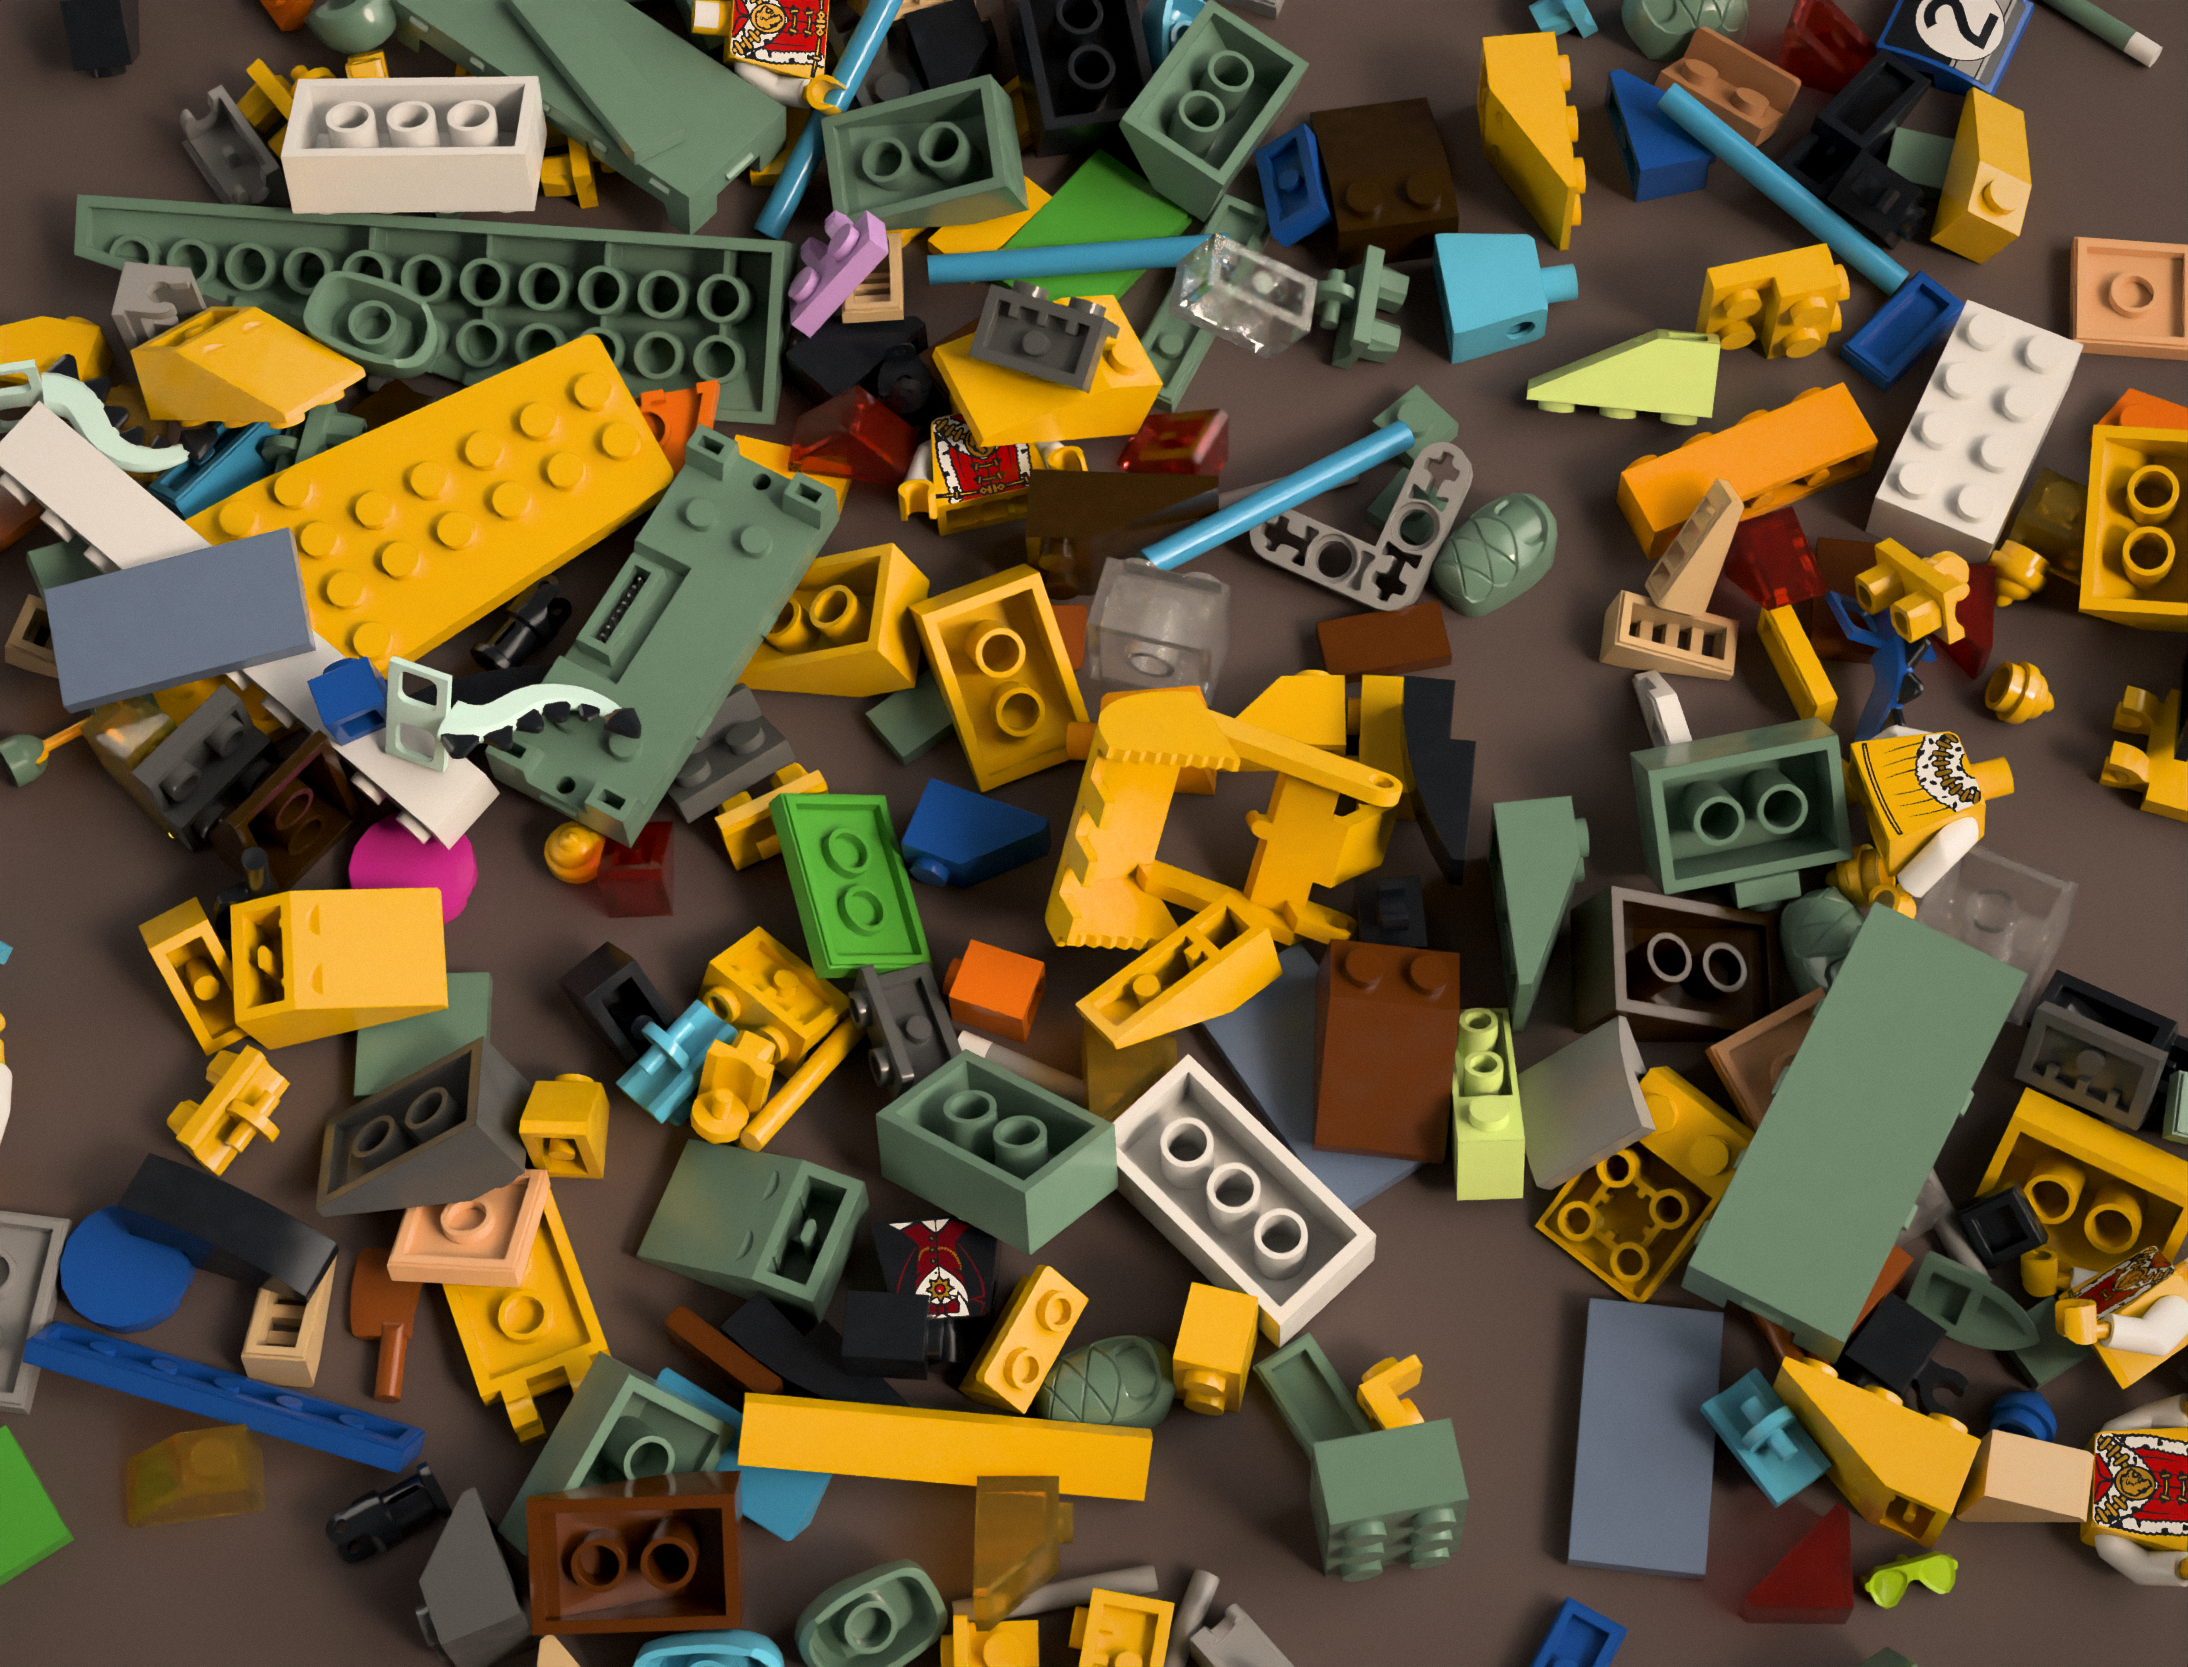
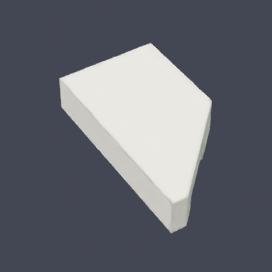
M1656 670L1635 674L1632 683L1654 748L1692 741L1676 692Z

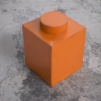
M971 939L963 960L954 957L951 961L943 984V994L949 997L952 1020L1025 1043L1047 987L1045 964L1042 961Z

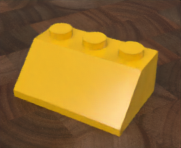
M2093 424L2079 612L2141 630L2188 633V430Z
M2028 1087L2025 1088L1974 1197L2017 1178L2049 1235L2047 1244L2038 1248L2052 1250L2057 1253L2059 1272L2069 1273L2074 1266L2101 1273L2151 1246H2157L2172 1263L2188 1232V1162Z

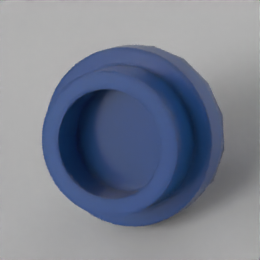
M2019 1390L2001 1396L1994 1402L1988 1413V1433L1995 1429L2050 1443L2053 1442L2056 1436L2058 1426L2055 1416L2051 1411L2049 1403L2038 1391Z

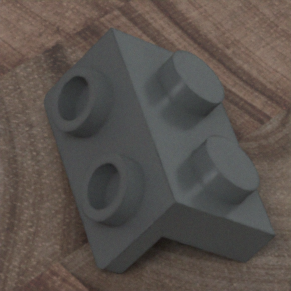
M929 962L878 976L873 964L859 967L853 991L848 992L850 1014L857 1029L866 1028L873 1049L869 1050V1062L875 1082L879 1087L887 1086L891 1099L894 1101L957 1056L962 1050Z

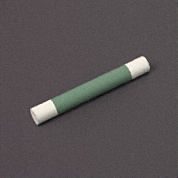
M2041 0L2149 68L2155 63L2162 52V46L2088 0Z

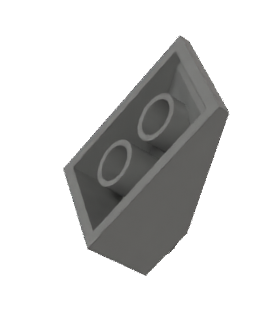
M481 1036L327 1119L315 1210L323 1217L467 1202L495 1188H503L509 1185L518 1176L525 1173L526 1148L519 1134L520 1119L530 1097V1083L484 1036Z

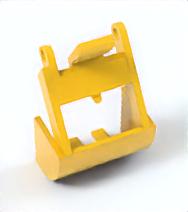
M1147 692L1118 699L1107 705L1098 718L1046 908L1045 923L1055 944L1060 947L1067 945L1079 948L1087 945L1092 948L1102 946L1111 949L1116 946L1123 950L1131 947L1142 951L1145 948L1151 949L1179 928L1163 900L1200 913L1230 891L1269 927L1272 939L1277 942L1291 946L1306 938H1311L1327 945L1330 939L1349 941L1350 936H1354L1357 921L1347 914L1309 901L1308 897L1312 883L1332 888L1382 865L1400 808L1398 802L1403 784L1396 777L1207 709L1196 692ZM1239 757L1279 771L1267 813L1259 814L1258 811L1251 810L1245 816L1246 823L1253 834L1259 837L1243 892L1155 860L1180 767L1186 768L1191 765L1199 769L1204 767L1214 770L1224 768L1231 772H1238L1241 762ZM1340 793L1366 802L1365 805L1357 804L1354 812L1343 817L1334 814Z

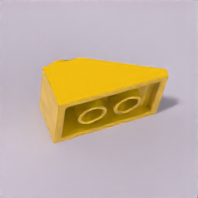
M1114 295L1076 297L1105 307L1104 317L1120 327L1116 339L1109 337L1106 339L1089 393L975 360L968 355L976 332L935 348L932 358L979 447L1134 435L1138 433L1163 383ZM1071 297L1060 298L1052 302L1068 307Z
M894 543L815 558L779 614L773 628L762 641L735 685L744 683L750 689L848 697H867L915 688L921 642L908 606L928 599L930 580Z
M1024 563L908 606L928 665L951 716L953 726L981 792L1069 760L1066 750V732L1069 722H1090L1039 571Z

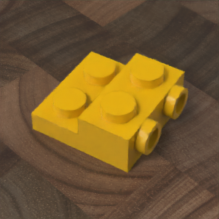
M1827 243L1707 268L1695 332L1719 335L1720 348L1724 350H1736L1750 344L1753 340L1761 339L1767 359L1785 355L1790 358H1801L1810 355L1819 348L1826 347L1830 333L1841 331L1842 319L1838 302L1846 301L1850 296L1849 281L1845 268L1842 264L1834 265Z

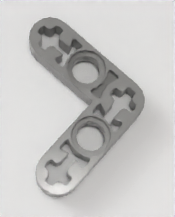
M1432 443L1422 449L1415 459L1376 546L1291 509L1251 529L1249 533L1251 545L1256 553L1270 564L1371 609L1386 612L1400 611L1409 605H1414L1430 575L1432 564L1440 552L1471 486L1473 478L1472 464L1465 453L1451 443ZM1448 456L1453 458L1452 466L1459 473V476L1455 482L1451 480H1444L1436 497L1440 502L1448 503L1444 511L1440 512L1428 501L1413 497L1417 489H1421L1424 494L1429 496L1434 486L1435 478L1428 471V467L1432 462L1442 464ZM1423 512L1430 515L1434 521L1433 535L1429 541L1422 545H1409L1401 538V523L1411 513ZM1284 520L1289 521L1287 530L1294 537L1309 543L1310 531L1319 533L1307 548L1304 566L1295 564L1303 554L1291 546L1280 544L1275 552L1270 551L1272 542L1264 536L1269 526L1279 528ZM1342 544L1348 547L1351 552L1352 562L1350 568L1340 577L1331 578L1323 575L1318 564L1321 552L1329 545ZM1394 545L1406 556L1421 559L1417 569H1414L1408 562H1405L1401 570L1399 580L1407 586L1404 594L1401 596L1392 593L1388 601H1382L1383 591L1376 585V580L1380 575L1390 577L1399 561L1395 556L1387 555L1390 547Z

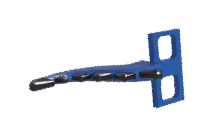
M1829 590L1824 598L1847 639L1880 648L1869 659L1874 669L1875 683L1860 717L1854 743L1871 740L1890 726L1906 727L1902 708L1906 703L1919 697L1924 690L1922 681L1914 674V668L1920 660L1933 663L1938 657L1931 646L1930 636L1926 635L1909 643L1897 634L1891 624L1890 608L1872 616L1859 606L1857 598ZM1844 609L1859 614L1865 620L1870 631L1854 625Z

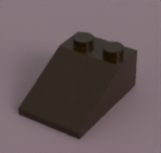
M1427 97L1310 112L1311 130L1317 137L1335 220L1329 223L1337 269H1349L1351 266L1361 264L1363 262L1364 249L1368 245L1385 250L1383 264L1433 258L1435 234L1458 233L1459 213L1450 167Z
M1030 469L1025 535L1028 565L1040 572L1048 598L1054 600H1069L1077 595L1093 596L1146 575L1138 560L1137 553L1139 550L1219 511V476Z
M318 730L286 758L274 761L263 773L259 785L241 802L229 805L220 814L214 829L208 836L221 860L242 878L241 857L243 852L250 847L264 849L268 855L270 877L275 886V892L278 894L289 891L364 816L329 738Z
M1616 886L1606 888L1570 910L1574 1033L1588 1034L1620 1015L1626 1017L1635 1042H1720L1781 1008L1777 917L1774 915Z

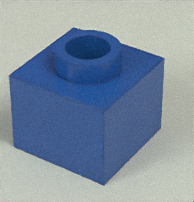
M368 656L360 659L346 658L336 661L324 669L323 675L307 681L325 728L341 746L386 727L388 687L384 677Z

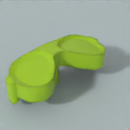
M1933 1551L1912 1558H1908L1905 1554H1900L1896 1557L1895 1562L1874 1567L1866 1576H1861L1859 1581L1877 1605L1888 1609L1897 1605L1904 1595L1908 1584L1913 1580H1920L1926 1587L1938 1594L1949 1593L1955 1583V1570L1958 1568V1562L1950 1554H1945L1941 1551Z

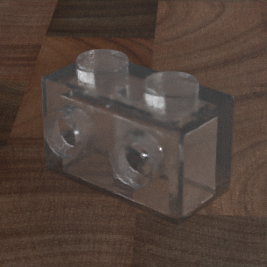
M1215 233L1177 262L1168 313L1271 360L1310 333L1318 280L1223 235Z

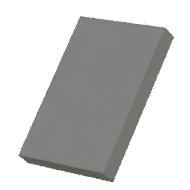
M0 1211L1 1412L30 1415L41 1367L22 1362L26 1340L52 1324L61 1288L60 1261L67 1239L75 1230V1225L70 1219Z

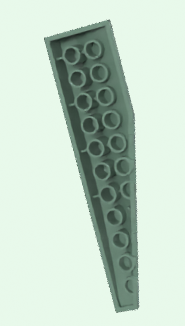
M77 194L74 255L119 270L123 269L124 262L190 268L201 295L204 294L232 304V307H257L285 324L305 332L303 312L312 291L324 275L334 271H351L366 274L403 286L426 300L436 324L439 346L435 359L425 372L434 373L472 386L577 338L592 334L600 338L633 398L641 397L640 393L659 389H663L664 392H671L696 387V383L718 379L721 389L715 421L775 425L791 331L788 291L791 283L797 276L799 245L779 240L370 213L293 214L292 208Z

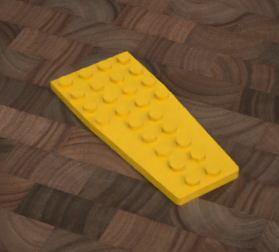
M587 334L261 479L184 520V522L212 546L289 527L295 535L312 629L346 658L360 659L368 656L382 674L384 680L388 679L389 660L393 655L411 662L424 656L524 591L540 578L557 570L659 504L675 480L676 475L600 338ZM223 674L152 692L172 733L222 684H225L242 699L254 726L269 737L273 743L302 728L297 721L289 729L285 728L259 704L266 697L265 694L252 683L242 691Z

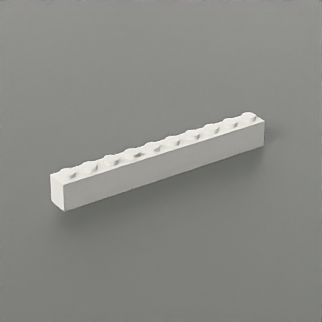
M40 401L0 441V469L4 472L0 477V485L23 506H26L34 499L45 508L46 511L40 516V519L67 543L77 535L90 546L83 555L103 574L212 547L209 542ZM313 629L315 651L223 674L242 691L252 683L265 694L266 697L259 704L285 728L289 729L297 721L311 733L310 736L318 730L323 732L329 738L338 760H343L356 771L350 779L351 783L376 805H379L385 798H388L402 811L395 818L396 821L423 844L432 836L450 850L500 794L486 774L466 757L463 759H453L448 754V768L444 772H440L386 753V727L341 746L325 728L307 681L323 675V671L327 666L336 661L346 659V657ZM401 723V743L408 749L428 756H434L435 739L433 735L423 729Z

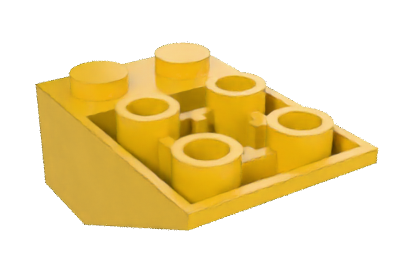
M1555 31L1483 37L1476 102L1483 155L1559 251L1568 250L1571 226L1581 225L1579 194H1585L1586 190L1583 157H1574L1572 142L1578 141L1577 110L1575 105L1566 106L1565 91H1570L1571 88L1569 57L1567 54L1558 55Z
M211 306L130 351L150 419L177 420L181 427L197 426L208 421H222L225 428L242 427L253 422H268V426L271 429L288 428L304 421V412L311 408L340 400L345 396V388L366 377L364 368L257 307Z
M437 887L287 891L230 905L235 1024L269 1050L448 1009L441 890Z
M1668 1066L1650 1068L1639 1083L1656 1131L1568 1180L1535 1225L1541 1232L1633 1303L1645 1304L1694 1246L1693 1244L1706 1220L1711 1221L1737 1170L1733 1168L1742 1149H1748L1755 1135L1754 1131Z
M1785 1356L1772 1388L1783 1403L1792 1409L1797 1416V1421L1832 1464L1830 1471L1826 1475L1867 1522L1932 1549L1953 1513L1981 1439L1967 1434V1427L1952 1417L1939 1413H1930L1927 1417L1902 1406L1903 1401L1901 1398L1884 1388L1866 1385L1862 1389L1838 1379V1373L1821 1361L1806 1357L1796 1361Z

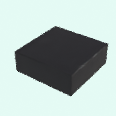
M2017 1178L1956 1206L1955 1215L1986 1270L2047 1244L2049 1235Z

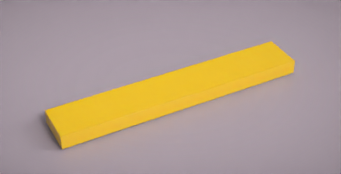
M745 1392L738 1449V1465L1144 1501L1153 1437L1151 1429Z

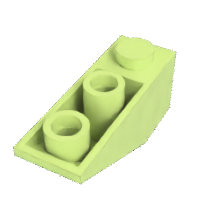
M1655 329L1529 379L1527 399L1539 400L1538 408L1550 412L1571 413L1575 411V404L1598 406L1600 407L1599 414L1610 418L1633 419L1636 418V410L1661 413L1660 420L1666 423L1695 425L1697 424L1698 417L1712 418L1721 347L1720 338L1716 334Z
M1477 1007L1460 1009L1449 1111L1457 1201L1523 1198L1525 1135L1508 1008Z

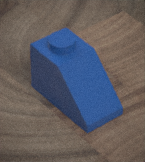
M1622 69L1609 71L1604 105L1635 203L1705 189L1709 164L1716 162V155L1656 107V104L1666 93L1665 91Z
M930 777L901 842L906 869L910 870L916 879L925 884L944 887L948 883L966 889L1047 856L1051 847L1049 819Z

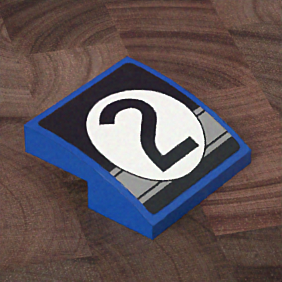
M1898 0L1877 42L1876 54L1884 48L1913 69L1933 74L1935 89L1966 96L1967 91L1975 87L1994 97L2034 13V4L2028 0Z

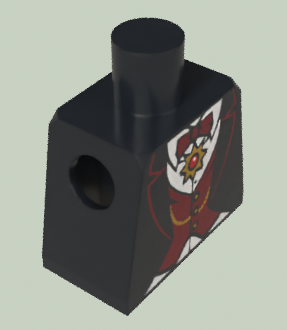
M955 1215L872 1222V1232L887 1292L929 1295L933 1318H943L942 1356L941 1359H929L928 1372L951 1374L965 1370L967 1368L965 1337L987 1336L994 1326L1002 1241Z

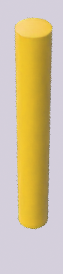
M849 1014L740 1133L742 1143L751 1151L759 1152L867 1034L866 1028L857 1029L851 1014Z

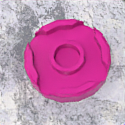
M400 812L390 814L370 826L354 846L348 869L351 888L437 887L441 890L443 926L458 917L468 904L467 898L472 893L473 885L474 888L476 887L479 875L475 851L465 833L448 850L432 836L425 844L417 840L396 821L395 818Z

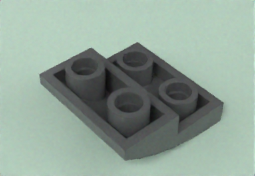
M222 684L131 773L160 816L183 844L195 854L206 842H212L208 834L214 829L220 814L229 805L241 802L259 785L265 770L274 761L280 759L272 740L254 726L242 699L225 684Z

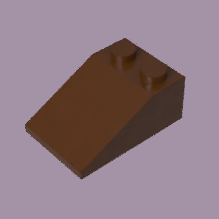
M1330 939L1317 971L1315 983L1312 1150L1436 1164L1443 1163L1446 1151L1460 1011V953Z
M741 1470L667 1473L528 1496L526 1498L532 1635L741 1629L746 1606Z

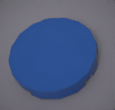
M116 1204L105 1206L80 1223L67 1239L60 1261L62 1289L75 1311L89 1323L119 1334L149 1330L170 1318L182 1304L181 1299L186 1294L188 1285L191 1287L196 1273V1269L193 1267L187 1252L130 1235Z

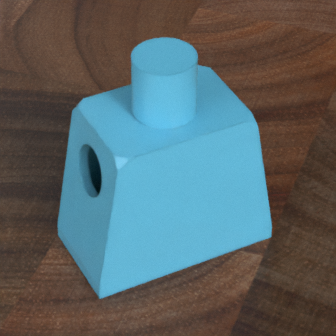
M1435 234L1432 267L1451 364L1465 362L1539 340L1545 335L1548 314L1547 304L1578 299V281L1574 264L1540 268L1535 240L1528 234Z

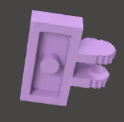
M837 210L833 211L824 222L826 224L824 226L825 232L831 238L829 245L827 246L822 241L809 237L800 248L801 259L807 267L797 274L788 291L791 325L810 338L889 253L885 223L867 210L855 223Z

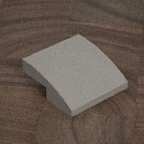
M1618 1015L1517 1075L1525 1135V1151L1537 1187L1552 1190L1656 1131L1638 1083L1639 1080L1645 1077L1647 1071L1626 1017Z

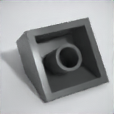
M476 1487L461 1493L419 1580L426 1603L415 1607L420 1627L429 1647L434 1646L441 1663L451 1659L456 1667H490L535 1649L540 1644L538 1636L532 1635L531 1617L502 1536L497 1531V1522Z

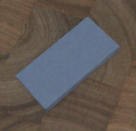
M289 527L44 590L63 707L69 713L83 711L316 650L295 535Z
M1297 942L1278 954L1283 975L1233 1012L1198 1024L1284 1146L1351 1211H1354L1428 1163L1312 1150L1315 983L1319 967L1303 944Z
M1589 1298L1567 1565L1704 1580L1707 1564L1716 1431L1701 1413L1700 1409L1702 1404L1717 1396L1719 1391L1724 1312Z

